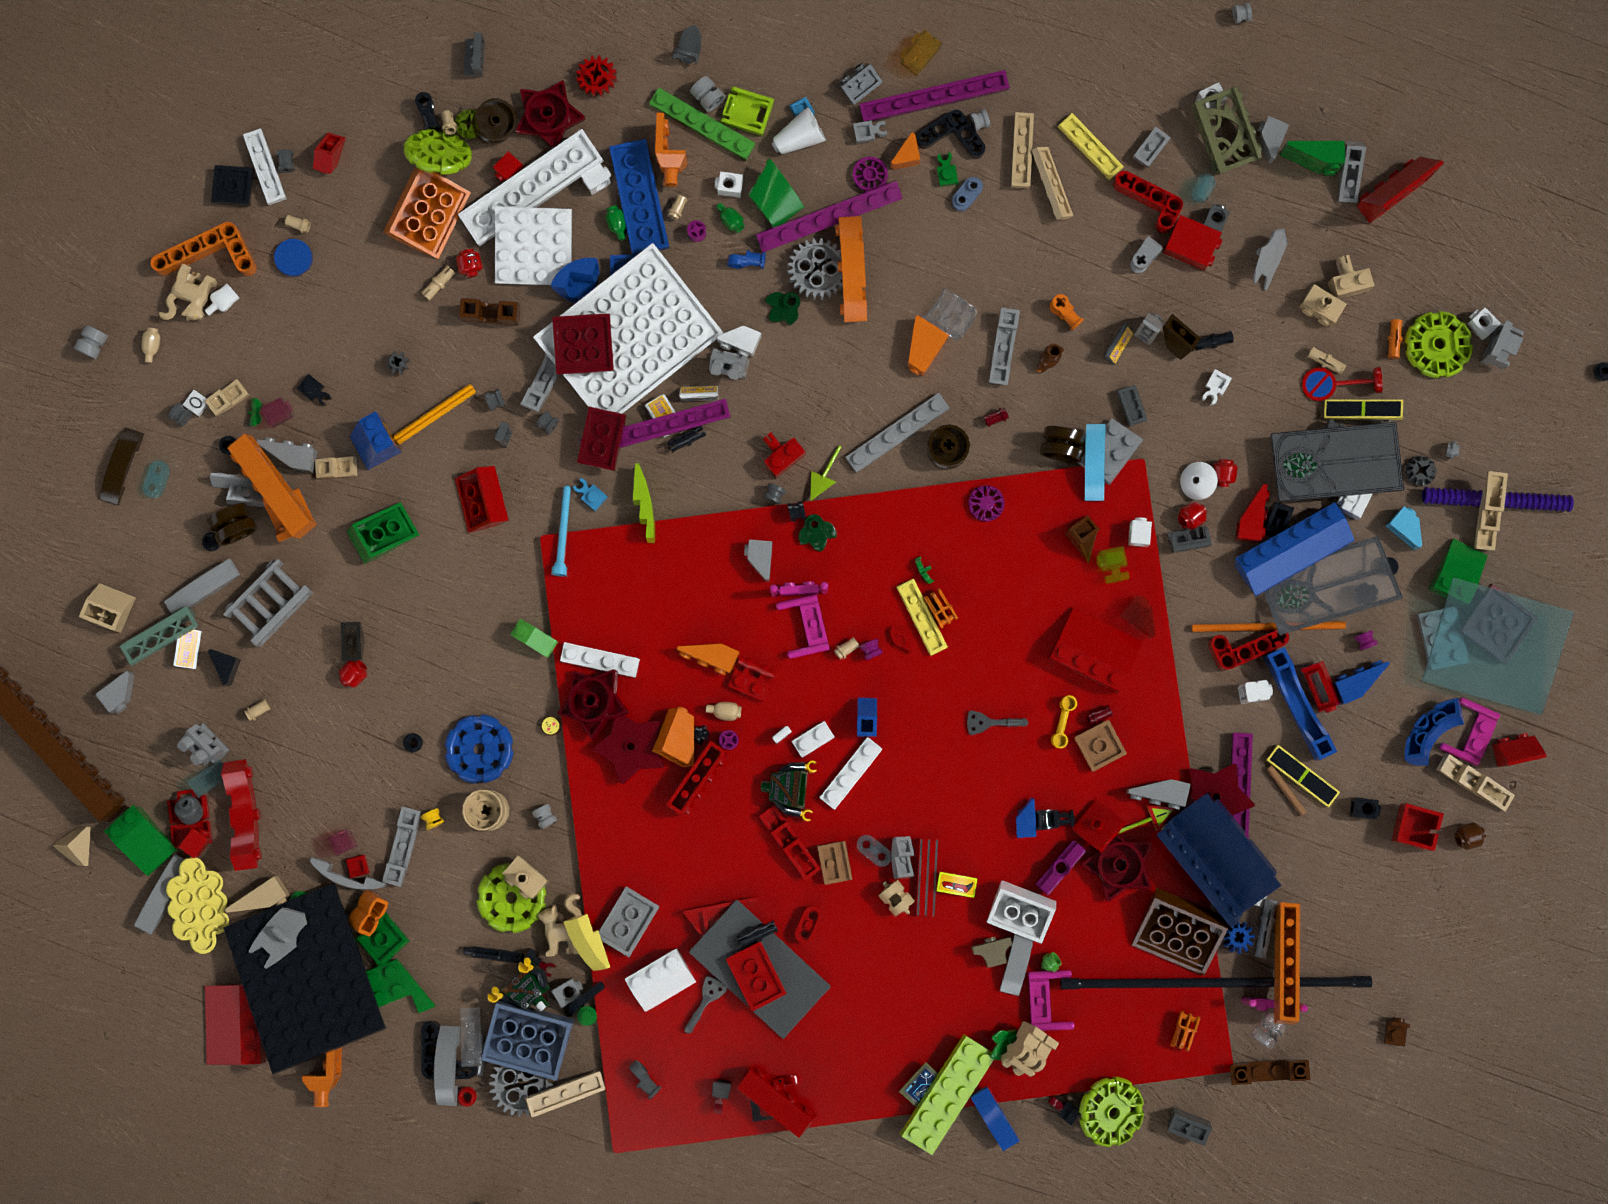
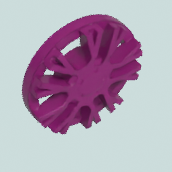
M876 157L860 159L853 169V180L856 186L865 192L884 185L888 178L886 165ZM872 160V165L866 166L865 161ZM875 162H878L877 167H873ZM860 164L864 166V170L859 166ZM883 167L884 172L879 173L877 169ZM856 170L861 171L863 174L856 175ZM876 180L881 182L879 186L875 184ZM863 182L868 183L867 188L862 186Z
M992 486L978 487L970 495L968 502L969 510L978 520L985 522L995 520L1004 509L1003 495ZM983 489L987 490V495L985 496ZM990 490H993L994 492H996V494L994 496H990L989 492ZM978 491L982 494L981 498L975 496ZM997 496L1000 497V499H998V500H996V501H994V499H993V498H995V497H997ZM972 499L979 500V503L972 502ZM1001 503V508L995 507L994 504ZM978 505L980 509L974 512L972 506ZM994 508L998 513L995 514L991 509ZM983 510L984 513L982 514V516H978L980 511ZM986 511L991 513V518H985Z

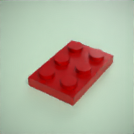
M761 941L725 958L752 1012L787 994Z

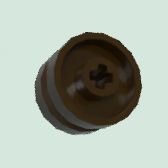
M499 98L484 101L472 118V129L476 137L489 145H498L506 141L515 130L517 124L516 112L513 107L505 100Z
M947 424L938 427L933 431L928 440V458L939 469L951 470L963 464L969 453V437L963 429L956 425ZM945 446H951V450H947V447Z
M1046 426L1043 438L1047 442L1041 444L1040 455L1062 462H1081L1082 450L1078 447L1084 445L1086 434L1067 427Z
M245 503L226 507L207 519L210 530L217 531L214 538L219 546L238 542L257 530L254 520L247 518L250 511Z

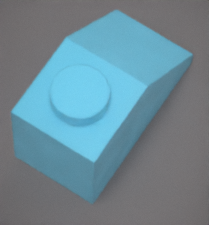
M1405 506L1400 508L1386 524V527L1413 550H1417L1422 546L1419 518L1413 509L1406 508Z

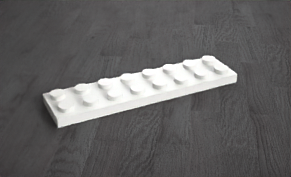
M581 129L458 215L476 243L481 246L495 236L496 206L536 208L604 160L583 129Z

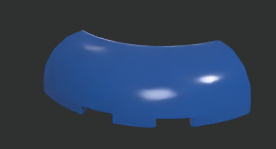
M1458 698L1435 705L1434 709L1430 710L1427 714H1423L1416 721L1405 744L1406 762L1419 766L1429 765L1430 751L1436 740L1449 729L1464 725L1463 713Z

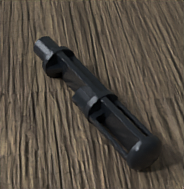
M477 946L472 948L464 947L463 951L464 955H471L473 958L513 963L523 962L524 960L523 952Z

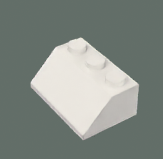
M1001 880L987 923L1042 944L1056 910V901Z
M677 948L625 978L634 997L645 1012L696 983Z

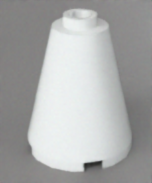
M806 108L773 138L774 142L772 145L777 153L780 152L783 155L826 141L822 129L817 124L813 113L809 108Z

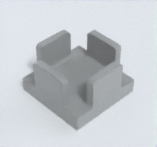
M1507 320L1494 330L1480 362L1485 365L1492 364L1501 369L1507 368L1510 362L1506 360L1509 354L1513 356L1517 354L1523 341L1521 336H1523L1524 332L1513 327L1512 322Z

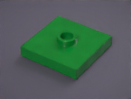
M387 912L379 919L378 926L371 936L360 934L356 938L381 968L410 942L409 938Z

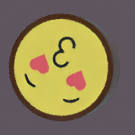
M548 716L543 719L541 729L546 735L554 736L560 732L561 722L556 717Z

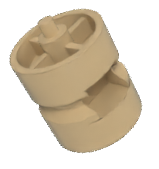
M898 879L891 885L884 882V890L878 895L884 904H889L888 909L895 917L901 912H905L908 915L910 913L908 910L909 906L915 900L908 892L904 893V887Z

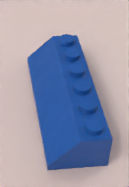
M1333 503L1236 557L1235 567L1256 597L1354 542V537L1346 517L1337 504Z

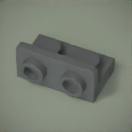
M474 32V39L465 40V76L483 77L485 40L482 33Z
M858 64L852 74L843 76L839 80L840 83L836 85L838 89L843 91L851 105H855L883 83L871 64Z

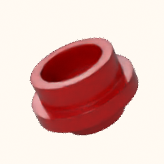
M463 1087L459 1090L457 1094L459 1104L469 1107L476 1102L477 1093L472 1087ZM465 1093L471 1095L470 1100L464 1098Z

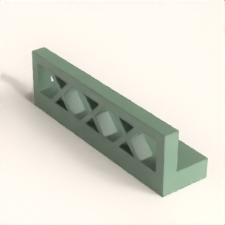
M186 606L120 645L131 666L137 664L199 627L194 618L196 615L193 609ZM189 620L192 623L187 628L180 627V625ZM174 629L173 636L170 638L163 637V635ZM158 639L156 646L153 648L146 647V645ZM140 650L139 656L132 659L131 654Z

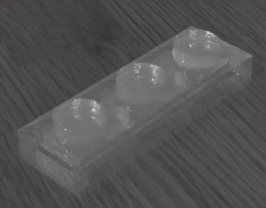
M460 1008L461 1067L481 1066L480 1008Z

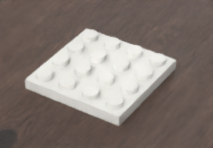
M496 206L495 283L551 285L556 274L564 266L572 262V209Z

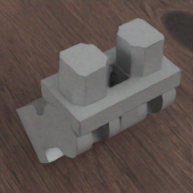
M713 348L709 371L717 376L719 374L728 375L730 379L734 380L738 378L746 379L750 360L748 356H739L736 353L722 352L719 349Z
M205 723L201 726L195 724L189 728L177 744V747L182 752L189 749L193 753L190 759L194 765L201 763L206 765L209 761L217 764L230 751L219 738L213 740L216 734Z

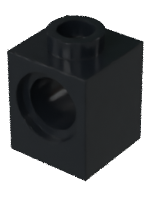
M1351 798L1349 817L1377 820V816H1380L1381 805H1379V800ZM1365 803L1370 807L1368 814L1362 811V806Z

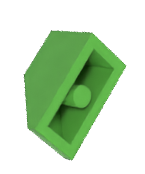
M521 618L510 634L549 658L558 641Z

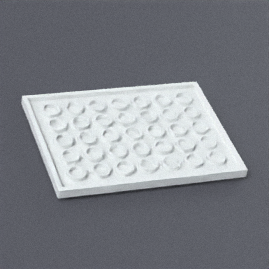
M652 243L560 315L574 316L610 313L614 371L564 374L563 376L588 407L623 414L714 342L719 335L724 333ZM551 322L533 338L555 364L553 322Z

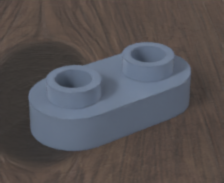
M968 178L955 193L952 199V206L955 210L959 212L966 211L981 194L983 184L979 178ZM976 184L977 188L972 189L970 185ZM959 198H964V199H965V202H964V203H960V202L958 201V199H959Z

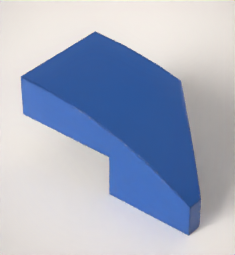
M1030 798L1029 802L1017 811V838L1036 837L1034 798Z

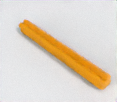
M468 384L393 436L398 444L403 443L476 393L473 386Z

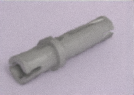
M1265 899L1262 916L1260 915L1261 925L1254 955L1256 957L1267 959L1272 925L1275 922L1274 914L1277 903L1275 900Z

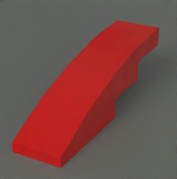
M774 804L758 815L805 881L821 870Z

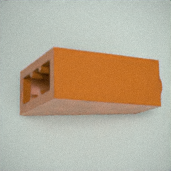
M919 315L915 317L908 367L913 374L924 376L948 340L949 335Z
M677 707L668 710L652 751L682 767H692L694 765V716L687 713V709Z

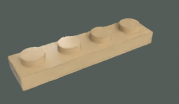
M1015 112L1011 188L1030 189L1034 113Z
M1036 147L1032 150L1034 161L1037 164L1040 178L1044 183L1047 197L1052 205L1053 214L1057 220L1069 219L1073 217V213L1049 147Z
M597 1070L525 1097L530 1117L533 1118L606 1089L601 1073Z

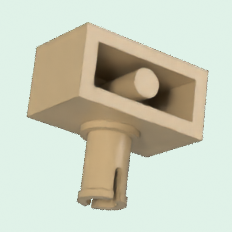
M1350 255L1338 258L1342 275L1333 277L1328 282L1331 295L1338 299L1369 292L1374 287L1370 268L1354 271Z
M1314 284L1299 308L1302 309L1305 315L1317 318L1320 324L1332 327L1347 304Z
M517 856L502 873L506 876L504 880L512 887L514 885L521 889L519 893L526 899L529 897L534 899L549 882L520 856Z

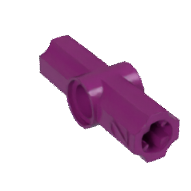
M1072 840L1035 885L1045 894L1049 895L1064 876L1070 872V869L1086 850ZM1059 862L1065 864V871L1063 873L1056 871V865Z

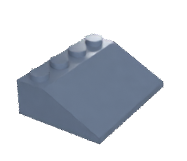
M498 1000L495 1004L481 1060L557 1081L575 1019L546 1011L541 1012L531 1007L525 1010Z

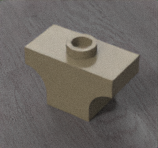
M996 937L984 939L985 943L971 946L973 954L981 955L985 960L986 967L989 968L1007 963L1005 952L1012 945L1010 937L996 940Z

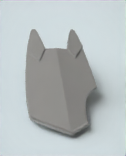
M1285 229L1273 231L1268 243L1256 251L1259 258L1253 283L1256 284L1261 274L1266 277L1264 290H1267L1288 245Z
M284 907L280 909L259 933L249 949V953H253L263 947L270 954L264 968L267 969L297 947V936L300 930L307 925L305 913Z

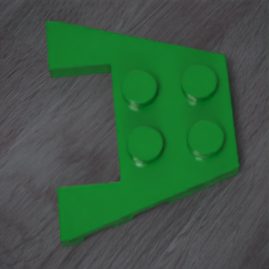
M399 959L386 963L382 968L376 967L366 971L379 1007L412 995L418 1013L436 1007L433 1000L429 998L424 989L414 980V977Z

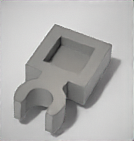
M872 120L854 123L853 129L856 144L875 141V135L879 137L887 136V131L879 130L880 127L886 125L885 121H879L874 126L872 125Z

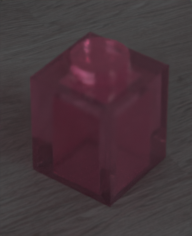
M281 397L260 408L268 424L273 428L293 418L291 411H293L292 406L288 400L284 401Z
M345 829L328 838L336 856H341L358 847L349 829Z

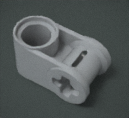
M1148 236L1133 256L1130 263L1131 270L1137 274L1143 273L1152 261L1158 257L1164 247Z

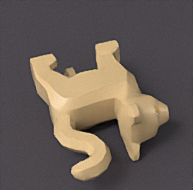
M182 264L177 273L176 281L172 286L171 293L166 299L169 311L167 313L159 312V317L164 320L173 318L176 314L174 300L178 298L190 302L181 314L182 316H187L186 321L202 320L204 318L203 307L208 301L209 291L211 287H216L218 284L216 279L207 275L200 285H195V280H199L201 274L198 272L190 274L191 267Z
M576 893L568 895L565 899V907L574 917L582 915L581 911L572 904L573 901L580 899V896ZM553 905L552 908L539 912L538 918L545 924V936L549 944L546 957L555 956L558 953L560 941L568 942L566 954H579L567 933L564 922L557 923V906Z

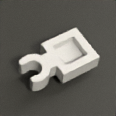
M1215 369L1205 386L1210 390L1202 396V400L1204 401L1207 396H1211L1213 401L1210 405L1213 406L1217 402V394L1221 396L1224 394L1232 378Z

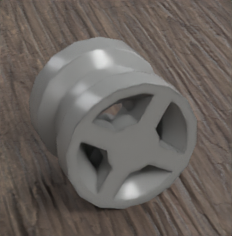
M1249 2L1244 3L1242 6L1238 4L1233 5L1232 13L1235 24L1244 20L1246 22L1252 20V10Z
M985 109L980 110L979 113H970L971 123L975 131H979L982 127H990L989 116Z

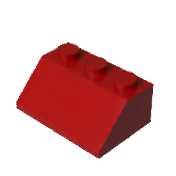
M495 466L476 467L454 478L468 533L495 527L509 521Z

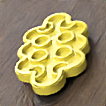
M189 857L181 862L179 876L173 877L166 885V893L172 899L167 911L175 919L172 924L173 934L178 939L190 940V945L195 952L206 954L214 949L216 935L223 933V927L229 925L228 915L224 912L227 906V897L221 892L223 880L220 874L215 871H206L204 863L200 859Z

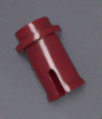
M999 408L998 411L983 416L987 427L1001 421L1006 422V419L1009 418L1005 408Z
M1109 705L1096 711L1091 710L1087 714L1091 725H1098V722L1113 716Z

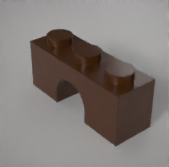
M461 298L459 317L462 322L519 326L520 305L518 302L499 301L497 304L484 303L480 299Z

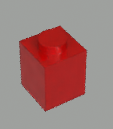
M508 151L493 166L494 176L503 183L523 170L524 167Z
M195 827L190 830L179 845V848L191 857L199 858L213 838L208 836L210 833L206 829Z

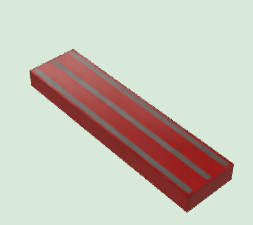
M919 838L916 916L935 917L939 839Z

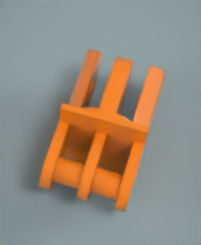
M939 588L937 593L945 607L942 606L934 592L930 593V596L938 611H936L928 596L923 598L932 611L933 617H935L939 626L943 628V625L946 623L950 624V621L953 619L957 620L958 617ZM948 609L952 613L949 616H947L945 613V611ZM942 613L944 619L940 620L937 615Z
M1181 1010L1177 1023H1175L1177 1026L1170 1046L1175 1047L1178 1040L1177 1048L1183 1049L1185 1045V1051L1189 1052L1194 1034L1197 1032L1200 1016L1194 1017L1191 1013L1185 1014ZM1182 1019L1186 1020L1185 1026L1180 1025ZM1190 1022L1194 1023L1193 1029L1189 1028Z

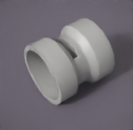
M549 804L532 812L534 818L538 819L540 830L558 821L556 816L550 812L551 807Z

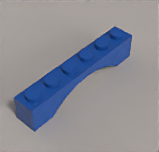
M1285 647L1264 656L1263 659L1314 760H1322L1336 753L1337 750L1329 734L1320 723L1304 694L1294 664Z

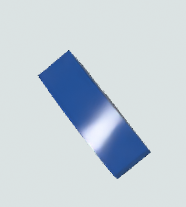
M987 1086L970 1096L1002 1151L1020 1142L1017 1133Z

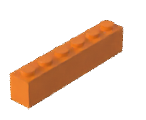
M244 433L228 447L232 460L237 464L239 463L242 467L241 472L243 475L250 478L253 489L263 496L262 501L267 507H271L274 511L273 516L278 522H282L285 526L284 531L289 537L301 539L317 525L253 436Z
M1280 902L1275 908L1274 1023L1294 1025L1299 1022L1300 904Z

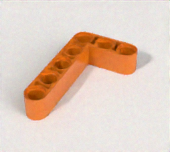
M224 222L153 256L150 262L151 267L158 274L165 276L179 270L182 264L189 265L227 247L236 268L243 275L251 276L257 269L240 230L232 222ZM234 229L232 235H226L228 230ZM217 237L214 244H209L211 238ZM194 246H200L197 252H192ZM237 246H242L241 251L237 253L234 252ZM182 253V258L175 260L176 255ZM164 261V267L158 269L159 263ZM245 262H250V266L247 269H242Z

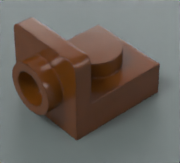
M1393 1017V1021L1386 1020L1384 1043L1405 1047L1407 1028H1410V1024L1405 1023L1403 1018Z

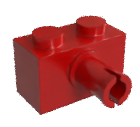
M772 432L768 433V437L765 436L762 439L773 452L771 456L764 460V465L776 479L806 456V451L794 437L782 445Z

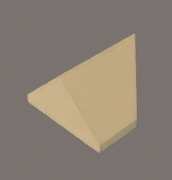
M79 826L52 844V846L74 864L88 866L91 827Z

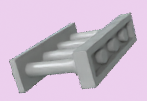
M279 559L276 561L272 560L266 566L267 570L235 602L232 601L227 605L226 611L223 614L228 618L234 615L253 633V638L250 641L258 647H261L314 593L306 585L299 587L280 569L284 563ZM274 574L294 592V596L290 601L282 598L267 583ZM260 588L280 605L281 610L276 615L271 614L253 596ZM247 601L266 619L267 624L263 628H258L239 610Z

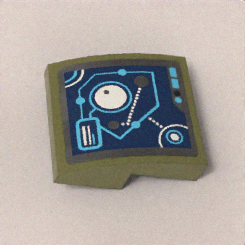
M925 1062L899 1092L917 1107L938 1073Z

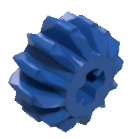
M1238 922L1232 928L1228 924L1229 930H1227V934L1223 938V940L1227 941L1223 946H1230L1229 952H1233L1236 949V953L1241 954V948L1245 952L1248 951L1246 944L1253 946V942L1249 941V938L1253 939L1255 935L1248 934L1253 929L1252 927L1246 928V922H1242L1241 925ZM1235 933L1241 934L1239 937L1240 941L1234 940L1236 938Z

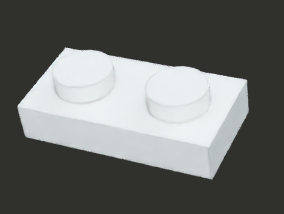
M823 721L793 740L792 743L803 758L835 737L826 722Z

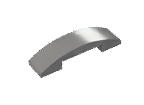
M1001 307L989 383L1008 386L1020 310Z
M546 353L531 387L528 388L521 402V406L535 412H539L558 377L556 375V366Z
M401 807L396 836L382 882L402 887L413 852L421 811Z
M311 857L310 860L321 874L346 887L378 889L387 887L388 884L372 877H366L363 883L332 872L333 863L316 857Z
M1014 933L1006 970L1000 987L1001 992L1019 996L1033 940Z
M440 1026L434 1063V1088L437 1105L457 1106L458 1086H455L456 1048L460 1046V1026Z

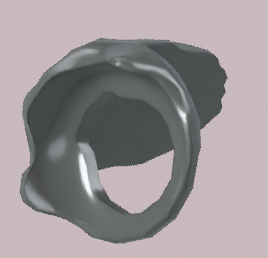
M695 25L687 27L683 31L681 40L678 43V49H673V60L680 58L684 63L691 64L695 62V65H697L701 50V34Z

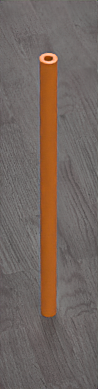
M1285 622V623H1286L1287 625H1289V626L1296 627V626L1305 624V623H1307V622ZM1323 622L1300 630L1346 629V622ZM1275 623L1192 624L1191 630L1192 632L1277 630Z

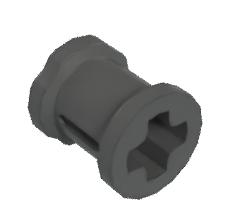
M288 149L277 151L276 155L279 157L278 171L281 173L295 171L292 161L294 152Z

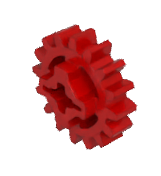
M592 55L590 61L585 58V64H579L581 70L576 71L577 76H579L576 78L577 83H581L579 85L580 89H585V94L587 95L592 92L593 97L596 96V93H599L600 97H602L604 91L609 94L608 88L614 89L613 82H617V77L614 76L617 74L616 69H613L614 64H608V58L602 60L601 55H598L597 59H594ZM602 66L605 67L609 73H607V71H603ZM598 71H599V76H597L596 81H595V80H594V77H596V74H598ZM586 81H590V82H591V86L588 85V84L586 83Z

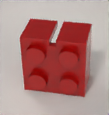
M1401 803L1391 841L1426 851H1435L1439 834L1430 833V831H1440L1444 813L1408 803Z

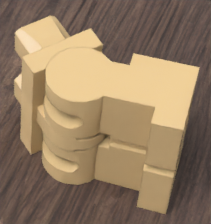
M1023 1021L1016 1034V1037H1018L1016 1042L1007 1045L1008 1052L1001 1055L1002 1065L1006 1068L1012 1065L1014 1073L1018 1076L1026 1073L1031 1077L1035 1075V1072H1039L1045 1067L1047 1056L1052 1049L1056 1050L1059 1043L1036 1026Z

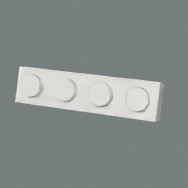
M262 129L243 134L267 204L272 205L286 200V195Z
M564 642L560 661L606 672L615 669L620 675L636 678L640 659Z
M867 737L820 796V799L835 810L882 751V748Z

